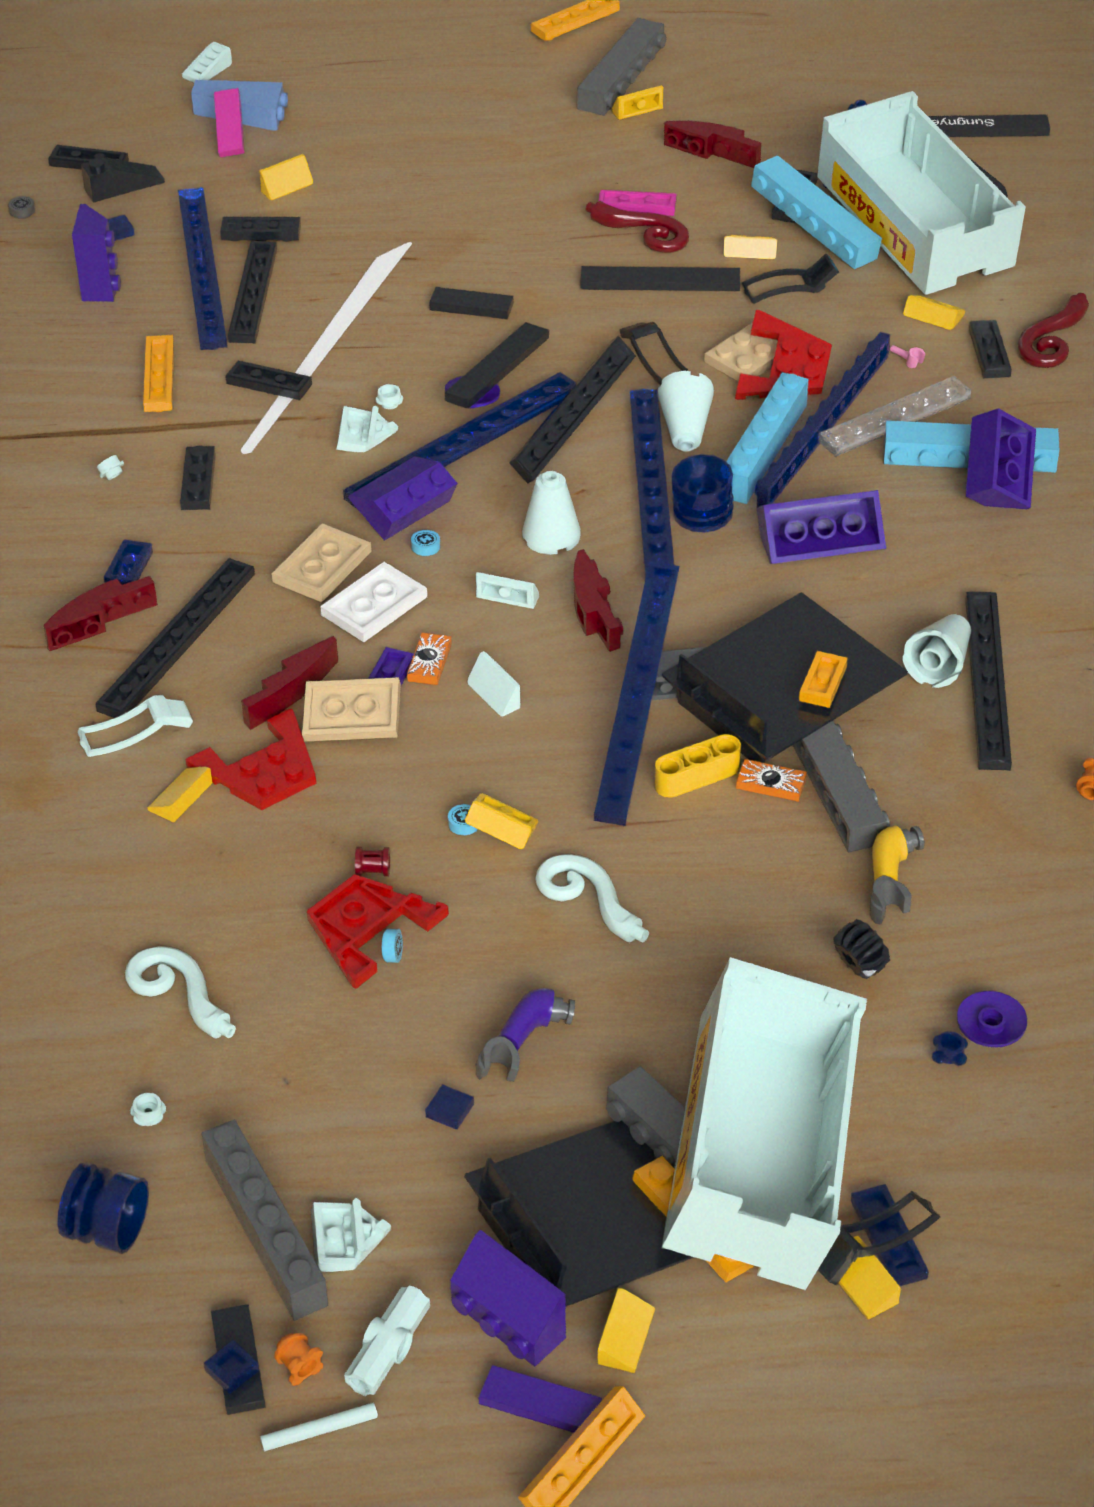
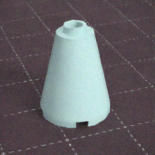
M691 371L674 372L664 377L661 386H658V398L672 443L677 449L686 452L697 448L701 443L714 395L712 381L699 373L698 377L691 375Z
M546 471L537 477L522 529L523 540L527 541V546L531 550L538 553L553 555L558 554V550L563 548L569 551L579 543L581 536L580 525L565 477L555 471Z
M951 614L914 633L904 646L903 663L908 673L921 684L926 682L932 684V687L935 688L948 686L955 681L962 671L971 633L969 622L960 615Z

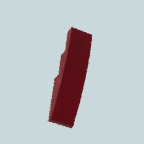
M334 636L329 637L282 660V671L261 680L262 691L241 700L244 724L250 730L259 726L305 696L306 682L322 681L338 663L337 639Z

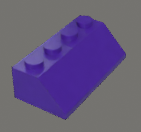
M878 490L768 504L757 508L760 538L770 564L886 549Z

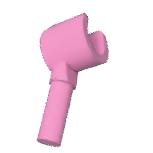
M894 345L890 348L891 352L907 360L906 364L909 368H915L918 362L923 363L925 352L921 348H911L910 351H905Z

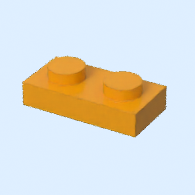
M817 651L801 687L799 701L830 708L847 668L848 658Z

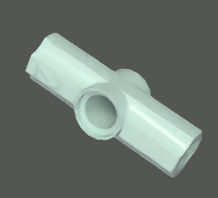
M410 1285L408 1287H401L382 1318L375 1317L369 1324L363 1338V1347L344 1375L345 1382L355 1392L363 1396L374 1395L393 1364H400L406 1357L412 1344L413 1333L430 1308V1299L420 1289Z

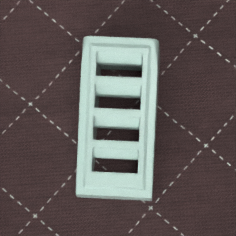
M212 42L182 73V77L191 82H195V80H210L232 65L230 48L217 42Z

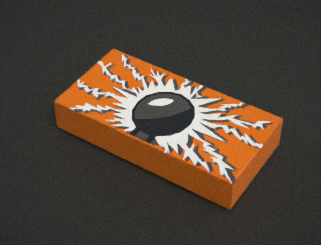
M421 633L407 673L409 682L438 685L452 645L451 636Z
M744 759L737 778L736 789L799 802L806 782L807 772Z

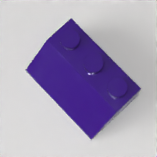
M80 204L72 232V240L82 301L114 302L116 291H120L121 288L120 275H116L115 272L118 265L117 253L112 251L114 231L109 230L108 219L88 205Z
M999 408L973 416L970 432L966 497L989 507L1031 508L1036 428Z
M413 457L350 494L348 498L385 541L450 502L458 483L440 462Z
M482 1230L477 1232L450 1280L451 1302L460 1314L464 1316L469 1315L477 1321L488 1336H496L505 1343L515 1357L518 1359L524 1358L535 1367L566 1338L565 1293Z

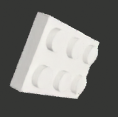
M383 562L321 605V615L362 642H365L427 597V588L386 562Z

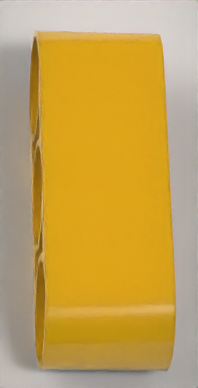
M719 735L659 757L655 763L656 792L663 797H676L737 774L740 768V740L732 735Z

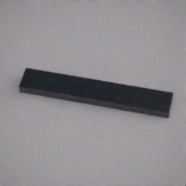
M250 242L228 332L229 343L256 344L277 253V242Z
M581 266V289L740 291V268Z
M525 322L445 392V401L469 409L549 338V329Z

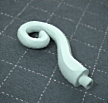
M564 854L553 856L539 866L535 878L536 885L539 891L547 898L555 901H568L578 897L585 886V881L581 876L583 875L595 886L603 921L612 933L626 942H632L635 939L644 942L648 938L649 931L642 927V919L630 913L619 904L615 887L609 875L595 861L579 855ZM569 871L567 873L569 885L557 886L551 881L556 874Z
M158 946L140 951L130 959L125 970V979L135 993L152 997L167 992L175 981V973L169 967L172 966L185 977L188 1008L195 1024L213 1038H219L222 1035L230 1038L234 1035L236 1027L230 1023L229 1014L209 1001L204 975L190 955L176 948ZM160 964L157 967L158 979L146 981L141 977L147 968Z

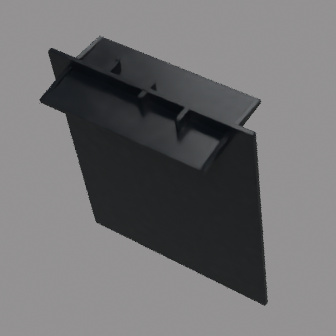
M801 592L693 656L687 658L680 654L678 664L662 673V677L677 688L678 703L717 735L727 734L737 737L741 743L740 753L747 759L765 763V759L773 758L906 676L908 671ZM817 651L848 658L847 668L830 708L799 701L801 687Z
M622 1120L620 1122L613 1121L496 1163H494L491 1157L487 1158L485 1167L465 1173V1179L479 1197L478 1211L504 1248L565 1293L566 1307L694 1258L662 1248L667 1217L632 1180L635 1170L656 1159L654 1150L646 1143L638 1144L633 1139L630 1128Z

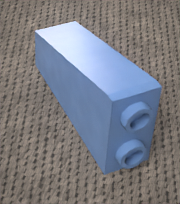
M195 80L191 92L193 113L195 115L216 119L214 92L238 88L241 98L242 124L277 131L280 121L284 120V107L288 105V94L283 92V82Z

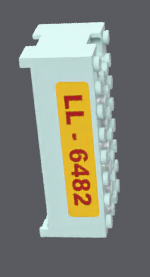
M913 91L824 117L817 177L852 215L882 238L880 246L925 295L955 286L957 277L983 269L982 273L986 276L1015 266L1026 206L1021 201H1016L1015 206L917 106L918 96Z
M729 958L700 1018L662 1248L711 1262L714 1254L758 1266L757 1276L806 1290L840 1234L841 1221L837 1220L860 1021L866 1010V998L735 958Z

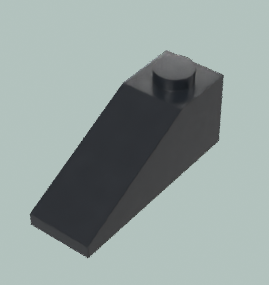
M105 157L92 159L90 162L81 164L84 189L93 203L165 183L164 177L156 166Z

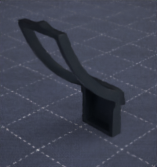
M825 254L807 270H774L743 281L741 284L744 287L745 295L755 304L766 298L788 292L805 291L818 293L826 288L825 284L836 276L839 271L831 257ZM782 275L802 276L807 284L773 289L756 297H753L748 288L749 285L755 282Z
M641 322L620 329L621 338L630 339L640 361L660 385L662 384V378L648 364L635 339L657 332L666 352L681 371H689L675 356L661 329L655 322Z
M911 1191L900 1201L875 1216L856 1223L841 1225L840 1234L818 1268V1271L828 1282L837 1285L850 1265L858 1257L876 1255L900 1246L926 1230L941 1216L933 1209L930 1201L921 1198L916 1192ZM914 1199L932 1214L908 1232L885 1243L863 1248L850 1234L889 1218Z

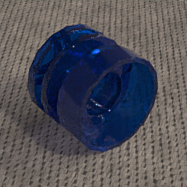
M706 454L689 456L681 460L674 467L671 476L675 521L685 529L702 533L716 531L726 526L732 519L734 512V496L732 493L734 486L731 466L724 459Z
M80 1163L70 1175L61 1196L57 1219L59 1234L63 1238L69 1240L77 1239L80 1243L84 1244L94 1240L95 1245L99 1248L123 1254L128 1252L134 1245L145 1220L149 1201L147 1180L144 1177L122 1171L115 1173L113 1176L112 1171L107 1167L102 1166L98 1168L93 1163Z

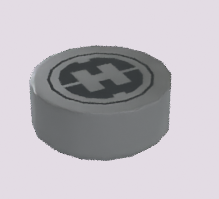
M16 197L10 200L8 204L9 212L15 218H27L35 212L34 201L30 197Z

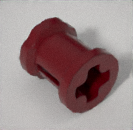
M356 847L355 874L361 876L362 873H382L383 876L389 877L390 847H384L383 850H363L362 847Z

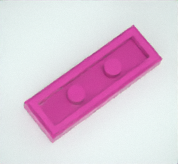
M234 88L214 92L219 156L221 158L243 154L245 151L239 89Z
M600 190L598 201H602L615 208L625 211L675 216V193Z

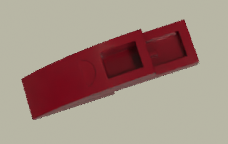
M666 121L664 123V145L705 159L715 155L751 168L761 163L762 143L744 137V130L700 121Z
M584 549L578 550L574 563L573 578L574 606L579 624L586 636L598 633L609 652L620 649L621 635L624 634L621 620L618 617L615 618L611 612V607L607 600V595L610 594L609 582L606 577L602 578L598 572L595 560H590Z
M150 576L121 585L118 579H114L76 597L58 610L43 625L48 650L53 651L106 632L105 623L157 606L154 581Z

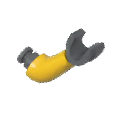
M894 825L885 828L876 836L872 846L875 882L870 898V916L875 924L880 925L883 922L887 905L895 904L899 906L902 913L910 912L912 895L904 884L898 882L899 863L907 859L908 853L913 852L914 848L921 850L925 846L923 833L918 826L911 827L909 831L908 829L901 830L898 826Z

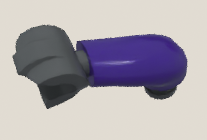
M547 988L531 990L524 995L511 1012L498 1037L491 1038L480 1052L476 1062V1076L480 1080L487 1076L491 1063H501L507 1068L506 1080L514 1082L520 1064L518 1050L535 1028L547 1027L550 1021L559 1023L560 1019H563L565 1024L571 1025L575 1010V1000L569 999L568 1003L563 1002V998L554 996L555 992L553 989Z

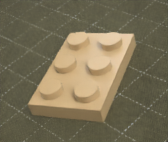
M752 322L706 352L704 362L739 381L740 373L760 376L772 368L778 340L751 335Z
M322 523L272 573V581L275 584L323 602L372 552L371 542Z
M399 677L306 682L302 729L304 741L397 738L401 689Z

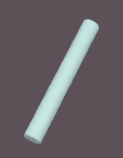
M373 1402L262 1435L260 1440L263 1451L265 1452L378 1418L377 1410Z

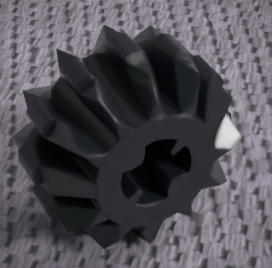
M859 919L845 925L833 937L835 950L840 954V959L846 963L847 968L850 967L855 975L864 979L878 974L890 961L889 949L884 945V939L880 938L877 931H874L868 923Z

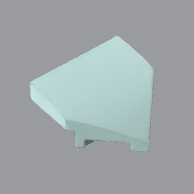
M376 405L373 406L372 412L344 406L336 449L350 452H366L398 430V426L393 421H386L378 413L379 408Z
M357 1198L353 1200L352 1205L350 1203L313 1202L311 1218L317 1266L321 1272L354 1270L391 1230V1225L384 1219L379 1222L361 1207V1201Z

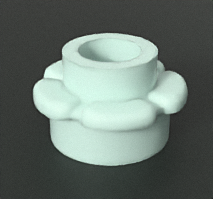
M393 384L381 386L378 389V397H376L377 404L382 405L385 409L396 408L403 402L400 388Z
M114 455L101 462L97 466L100 478L107 477L108 480H111L123 472L121 467L124 465V461L120 462L118 457Z
M143 1093L133 1101L130 1113L134 1116L133 1121L136 1124L152 1126L162 1121L163 1114L166 1112V1106L156 1094Z

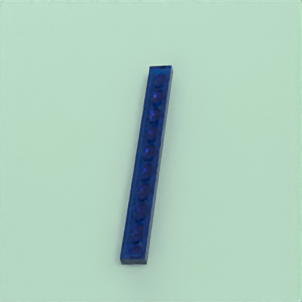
M204 188L178 190L200 350L228 347Z
M880 331L873 341H869L864 353L857 356L852 368L845 371L840 383L833 386L828 398L821 401L816 413L809 416L806 425L801 431H797L793 442L789 447L786 446L783 449L781 457L777 462H773L770 465L765 477L758 480L754 491L755 495H757V508L775 502L889 356L890 334Z
M561 372L553 375L343 490L344 500L355 507L348 498L350 494L413 457L437 461L443 467H446L555 407L576 382Z
M657 389L630 390V411L645 582H675V565Z
M649 561L595 807L594 821L626 826L680 566Z

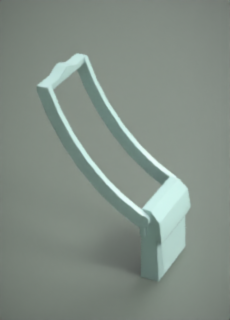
M153 695L139 706L117 718L91 726L80 727L78 735L80 737V745L85 749L87 756L91 757L131 746L153 734L163 725L190 728L193 720L184 701L166 699L163 695ZM149 708L155 722L149 728L119 743L97 749L90 748L85 733L96 732L118 725Z

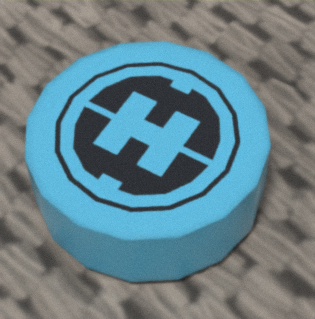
M430 530L418 531L411 537V549L417 555H434L440 550V536L438 533Z
M457 805L449 811L448 826L453 833L470 835L478 830L465 822L471 805Z
M386 929L382 937L383 959L385 962L398 963L401 960L403 950L401 930Z

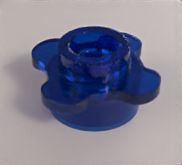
M949 1031L934 1037L933 1045L936 1046L935 1052L932 1054L934 1062L938 1064H955L957 1066H962L967 1062V1056L964 1054V1051L968 1047V1041L960 1034Z

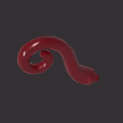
M598 201L596 204L589 202L586 205L585 210L591 213V219L607 227L653 226L646 229L643 238L645 245L654 251L663 253L676 252L685 248L689 241L687 228L680 221L672 217L657 213L625 211L602 201ZM669 231L675 235V238L667 241L656 239H667L669 236Z
M1084 293L1072 295L1064 309L1029 326L1021 334L1018 341L1020 357L1026 363L1039 368L1055 367L1062 364L1069 354L1068 343L1056 336H1046L1039 339L1036 344L1037 351L1043 352L1048 348H1053L1057 350L1053 354L1038 353L1032 348V344L1036 339L1045 334L1077 324L1084 317L1089 307L1087 296Z

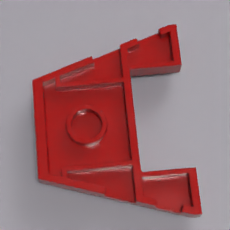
M756 309L751 335L778 340L769 378L740 373L735 399L745 400L746 396L759 395V399L766 398L782 372L809 379L808 395L822 394L832 344Z
M291 708L267 719L268 729L279 741L249 756H245L227 766L209 747L185 759L187 768H210L213 784L217 785L220 783L228 787L231 794L260 810H264L317 784L313 765L295 713Z
M356 874L352 875L307 910V920L351 986L355 989L378 972L377 963L358 949L401 915H404L428 932L449 915L448 906L444 903L437 901L436 905L423 901L422 896L414 893L403 895L394 892L393 886Z

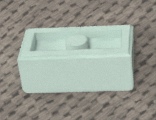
M476 573L477 598L534 609L539 598V591L534 583Z
M481 652L468 677V685L500 716H505L519 709L520 685L486 652Z

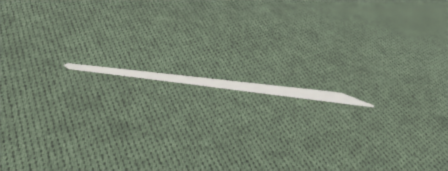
M411 242L380 255L374 260L295 373L311 376L412 245ZM277 397L241 448L242 454L251 453L291 402L292 398Z

